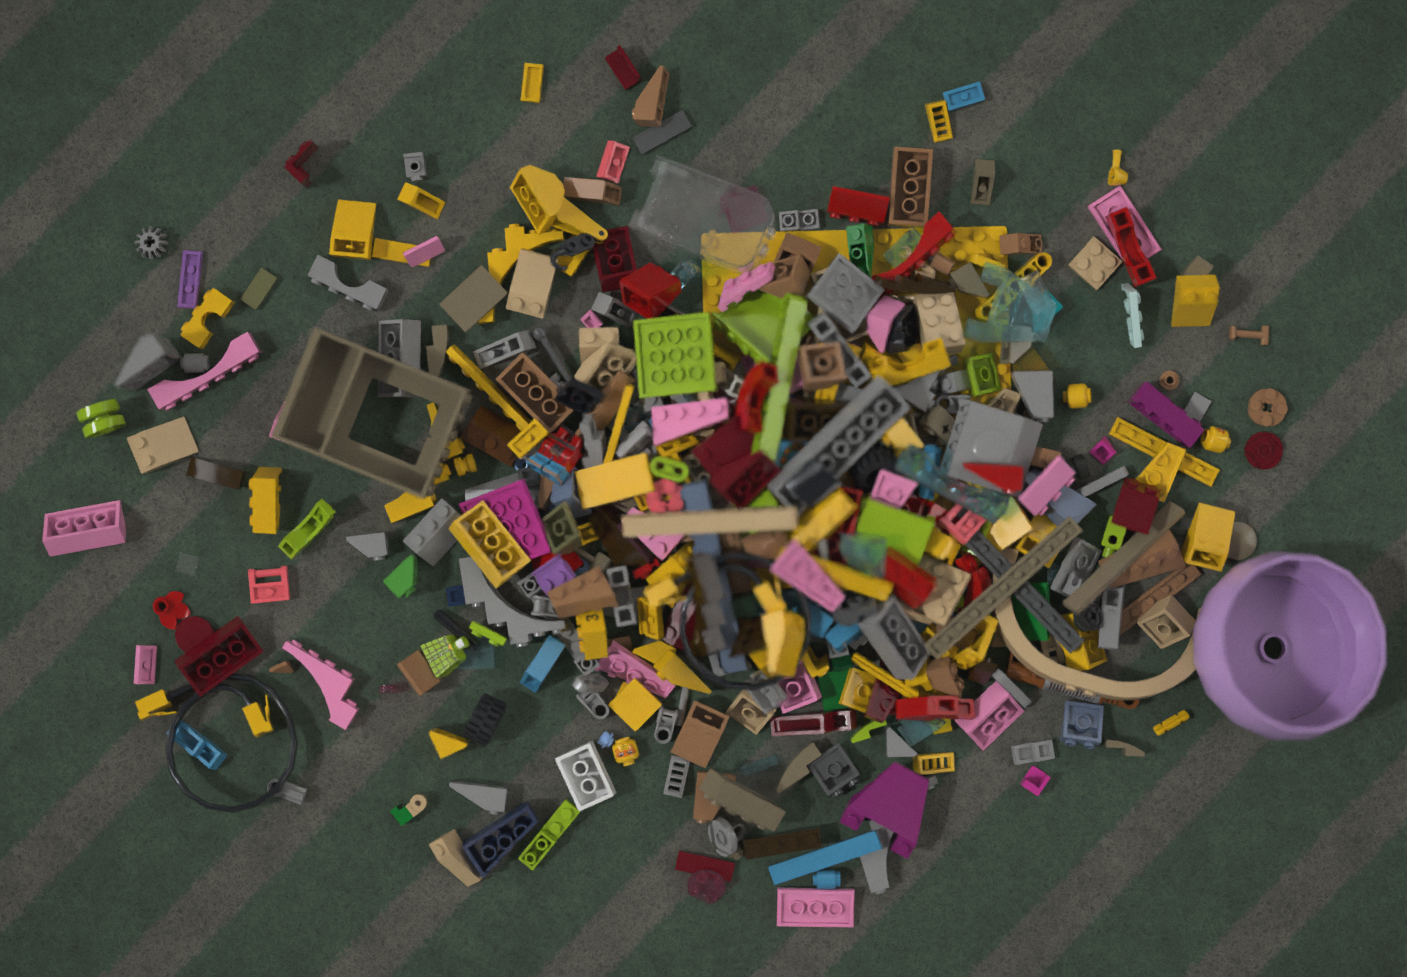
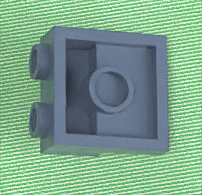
M1065 701L1060 741L1065 742V745L1074 747L1076 744L1084 745L1085 749H1095V746L1098 747L1102 739L1104 706Z

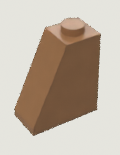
M564 177L563 186L565 193L563 197L571 200L620 206L622 187L605 180Z
M697 771L693 819H697L698 823H708V820L712 821L720 808L703 796L705 793L699 789L708 774L705 771ZM721 773L734 781L736 780V774Z

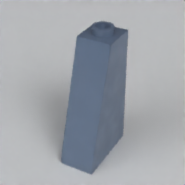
M1037 468L1028 472L1022 492L1024 493L1043 472ZM1064 486L1060 490L1062 494L1055 502L1051 499L1047 504L1049 508L1044 514L1056 526L1062 523L1068 516L1078 524L1096 504L1073 489Z

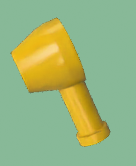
M1113 150V163L1109 171L1108 184L1111 186L1124 185L1127 183L1128 173L1120 168L1122 151Z

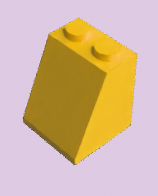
M689 541L652 573L646 579L647 582L652 584L669 573L675 578L689 570L686 561L692 558L691 554H694L693 546H695V543ZM691 577L679 583L678 591L663 600L672 597L679 598L685 588L692 585ZM677 601L667 604L672 608L676 605Z

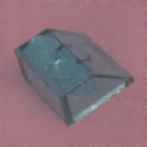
M861 532L841 534L840 554L852 569L883 578L885 538Z

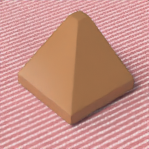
M288 660L269 668V672L273 673L294 672Z

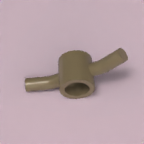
M579 547L574 551L579 557L591 563L588 567L589 571L599 566L604 577L607 574V569L613 565L612 560L602 553L598 552L594 557Z

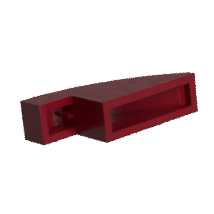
M833 710L774 716L770 718L772 736L810 735L853 730L857 728L856 710Z

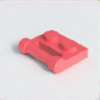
M962 494L958 498L956 505L946 516L938 520V524L964 545L989 516L969 497ZM963 507L968 508L969 510L966 512V514L957 522L956 525H954L951 522L952 519L961 511Z
M287 565L274 569H248L251 604L290 600ZM281 576L282 580L279 582L256 584V578Z

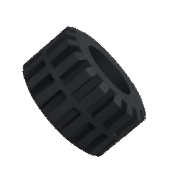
M882 443L871 445L849 467L856 488L866 494H872L881 469L898 475L901 474L900 465L893 449L886 444L882 445Z
M486 693L483 694L465 727L464 737L485 747L491 740L504 714L506 703Z

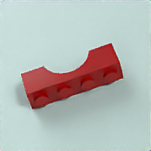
M1122 208L1105 216L1134 288L1156 279L1150 261L1145 257L1136 238L1134 222L1128 208Z

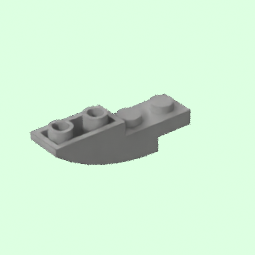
M587 414L580 423V432L584 435V448L586 450L584 456L581 457V465L585 469L603 464L607 452L605 431H597L593 414Z
M1126 584L1111 588L1109 585L1103 591L1101 609L1103 623L1099 630V648L1118 650Z

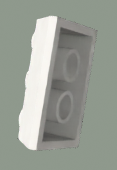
M593 740L555 758L578 811L613 797L617 793Z

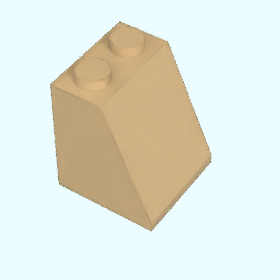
M579 328L581 365L608 341L620 345L619 329Z

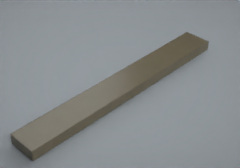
M1171 501L1154 516L1149 534L1145 535L1137 532L1063 602L1064 606L1079 615L1185 514L1184 509Z

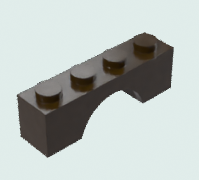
M818 825L799 828L781 834L757 835L743 838L746 860L822 847Z

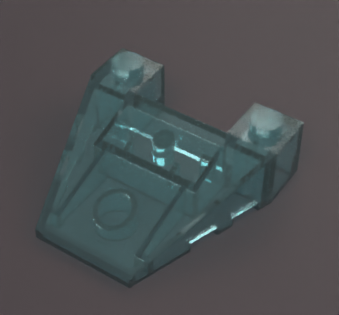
M985 262L980 281L996 285L998 288L987 323L968 318L963 333L964 337L984 343L1046 341L1057 303L1008 268Z

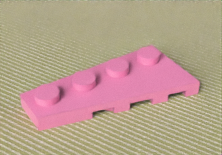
M614 640L607 648L608 657L599 658L600 666L595 669L598 672L601 670L608 673L610 677L615 678L617 676L626 680V683H629L635 677L651 693L664 698L676 686L667 680L663 682L656 675L657 670L651 664Z

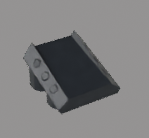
M914 304L905 305L895 316L886 352L890 354L905 352L915 343L918 332L914 324L916 316Z
M577 379L568 380L556 389V400L561 405L583 413H591L594 404H598L604 396L600 389Z
M809 460L803 465V472L799 475H794L786 487L811 509H814L843 484L818 461Z

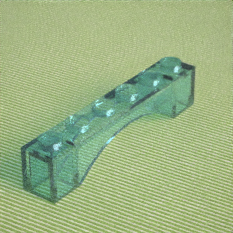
M910 443L899 454L895 470L993 524L1006 513L1010 498L994 489L973 487L951 478L933 463L927 452Z

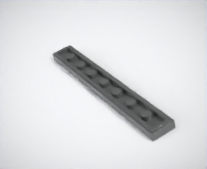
M979 530L965 543L997 578L1001 577L1013 566ZM1027 580L1012 593L1070 654L1085 641Z

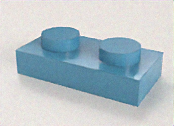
M980 81L943 92L948 112L985 101Z

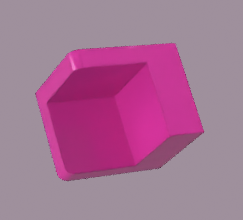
M1032 765L1020 784L1036 796H1039L1051 777Z

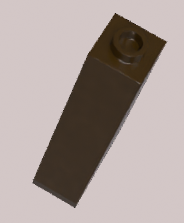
M612 504L605 507L603 505L597 506L592 509L594 513L587 516L615 567L627 565L628 573L657 558L637 536H623L622 515Z

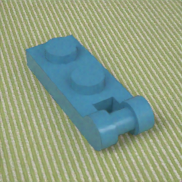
M928 444L924 448L927 456L926 462L922 467L923 478L919 484L918 491L919 497L933 500L942 457V448L937 445Z

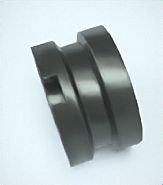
M1090 603L1079 615L1073 613V621L1077 629L1082 632L1097 630L1103 623V614L1098 605Z

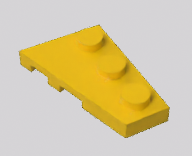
M1167 442L1136 478L1140 483L1154 485L1161 489L1159 499L1161 502H1165L1186 448Z

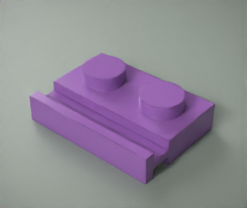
M560 553L531 573L532 576L536 577L537 583L546 595L548 591L576 577V574L566 560L563 561L560 557L562 556Z

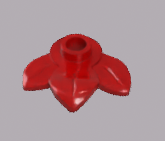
M169 592L165 597H158L153 602V611L159 615L161 624L168 629L175 630L177 619L186 618L191 614L188 606L182 603L184 594L181 592ZM162 602L166 605L164 610L159 607Z

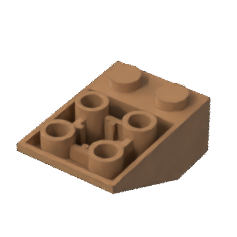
M694 700L671 753L706 768L730 716Z

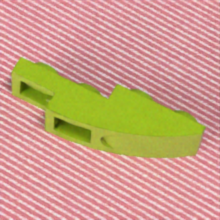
M566 798L518 859L533 871L581 812L578 811L577 806Z

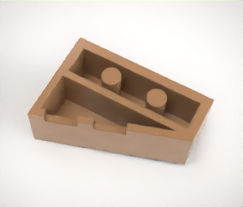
M599 566L547 592L559 618L583 614L584 611L589 610L600 611L604 607H619Z

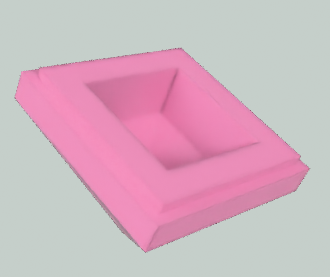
M591 309L580 319L587 328H600L603 325L600 316Z

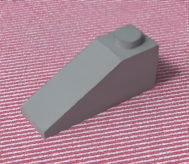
M526 330L475 350L473 354L479 369H483L518 356L522 352L525 353L535 349L536 345L530 330Z
M452 780L449 782V787L484 810H490V814L501 815V812H505L508 787Z

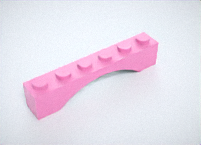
M246 332L230 342L228 350L220 362L204 375L186 381L163 380L147 390L158 409L169 411L176 406V402L180 400L184 402L193 397V392L197 390L199 392L209 388L208 384L214 380L215 382L226 378V373L230 371L232 373L237 372L243 368L242 364L247 361L249 363L259 359L258 355L262 352L252 334Z

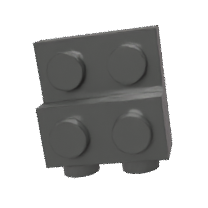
M853 590L842 592L845 599L833 611L835 623L839 622L840 626H851L859 623L858 616H870L878 613L874 597Z
M839 743L807 765L829 798L832 796L834 798L839 797L844 793L842 789L848 785L851 788L860 782L858 778L861 775Z

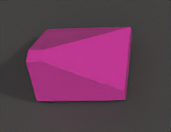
M1103 436L1089 453L1104 465L1116 453V450L1109 440Z

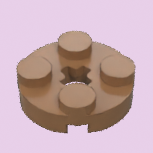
M1272 388L1258 390L1249 399L1248 415L1255 424L1260 426L1277 425L1283 420L1288 411L1283 395ZM1264 403L1271 404L1270 413L1262 410Z

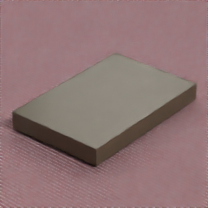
M481 265L439 305L466 333L508 293Z

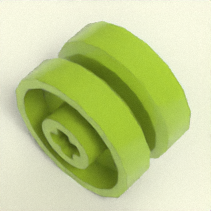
M117 399L98 402L76 412L79 422L88 423L82 428L86 439L111 433L126 425L123 415H112L120 409Z

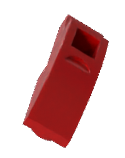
M926 696L895 701L896 720L934 721L935 719L973 720L975 718L973 699H959L958 696Z

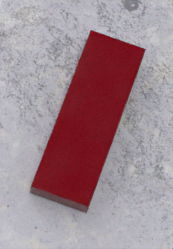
M679 850L675 870L731 882L735 862Z

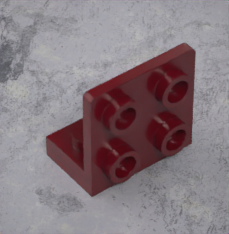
M311 139L308 142L304 141L299 146V152L295 156L291 155L286 160V166L284 167L306 188L312 182L308 180L310 175L301 166L319 148Z

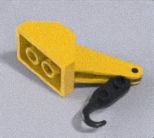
M532 165L520 168L510 189L538 235L548 231L551 226L577 235L565 240L550 255V263L555 269L567 270V266L557 264V257H572L590 250L595 243H603L608 236V232L563 197L565 193L563 183L555 174Z

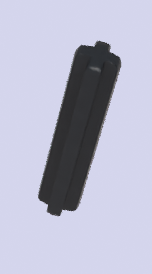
M438 609L434 613L433 618L458 639L462 636L467 638L469 642L468 648L472 651H476L479 648L480 642L445 612Z

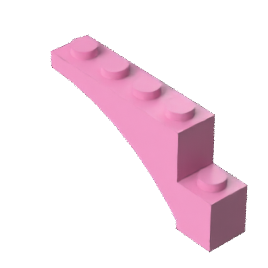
M294 639L292 642L286 641L282 648L297 658L313 675L320 686L330 711L331 717L329 721L344 730L348 729L359 711V708L356 707V702L349 698L344 700L346 693L355 680L351 677L352 673L345 669L340 671L335 668L336 664L328 659L323 661L318 658L319 654L311 649L306 651L301 648L303 645Z

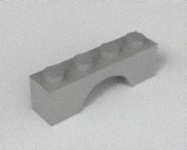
M317 255L307 275L312 278L311 282L319 286L325 284L329 286V291L337 295L340 292L346 294L345 299L356 303L358 300L364 303L362 307L372 312L374 309L380 310L389 291L388 289L370 280L360 287L345 286L338 277V265Z
M824 312L807 323L822 344L840 343L845 374L855 388L871 377Z

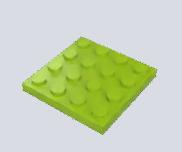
M711 313L634 321L640 398L717 391Z

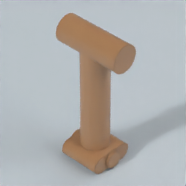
M1235 326L1229 327L1230 340H1235L1236 337L1261 339L1260 345H1268L1269 326H1262L1261 331L1237 330Z

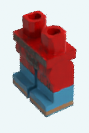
M562 427L555 434L550 432L547 436L548 438L542 443L541 448L534 457L531 455L527 460L532 470L560 486L577 461L582 457L580 450L584 445L583 440L578 436H574L570 442H567L570 433Z

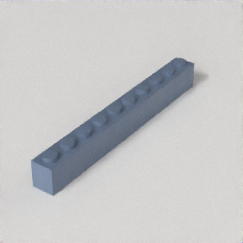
M707 479L683 484L680 495L682 501L686 502L687 508L684 511L714 510ZM719 533L689 534L690 538H694L695 542L693 553L703 551V554L711 552L712 557L723 554ZM725 561L720 562V563H717V564H714V565H715V566H718V565L724 564ZM724 571L718 573V577L725 598L718 601L726 622L719 625L726 648L719 651L718 663L720 669L723 668L724 674L747 670L748 661L746 654L734 658L728 657L740 630L728 573Z

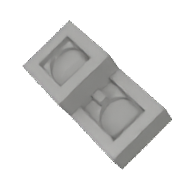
M1052 739L1011 746L1014 765L1055 758Z

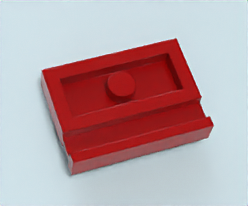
M655 558L654 562H649L632 571L635 579L640 577L642 580L650 576L654 565L660 566L661 561L659 558Z

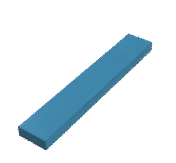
M873 830L768 866L773 883L776 885L880 850L883 847L877 831Z

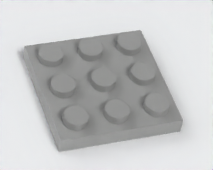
M839 253L807 297L853 333L884 289L874 283L871 278Z

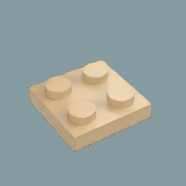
M1093 236L1068 266L1091 287L1098 290L1123 261Z

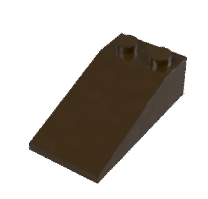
M806 397L788 398L782 435L789 442H810L851 401Z

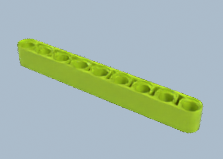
M786 293L782 301L770 364L777 366L779 383L767 392L763 400L761 409L763 431L759 434L755 433L752 453L762 450L774 463L778 452L807 308V298L791 293Z

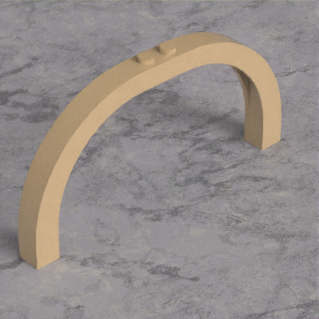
M1007 547L1000 552L1012 565L1016 563L1018 550ZM991 572L990 578L993 584L998 578ZM1011 595L991 611L992 617L998 620L996 628L1011 653L1026 668L1050 682L1064 686L1067 691L1076 692L1078 690L1084 692L1083 695L1095 698V696L1112 700L1148 698L1174 687L1196 670L1193 657V632L1185 651L1167 671L1143 681L1119 682L1062 666L1042 655L1022 633L1013 612ZM1201 608L1198 609L1196 620L1198 618Z

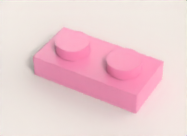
M136 645L134 684H155L157 646Z

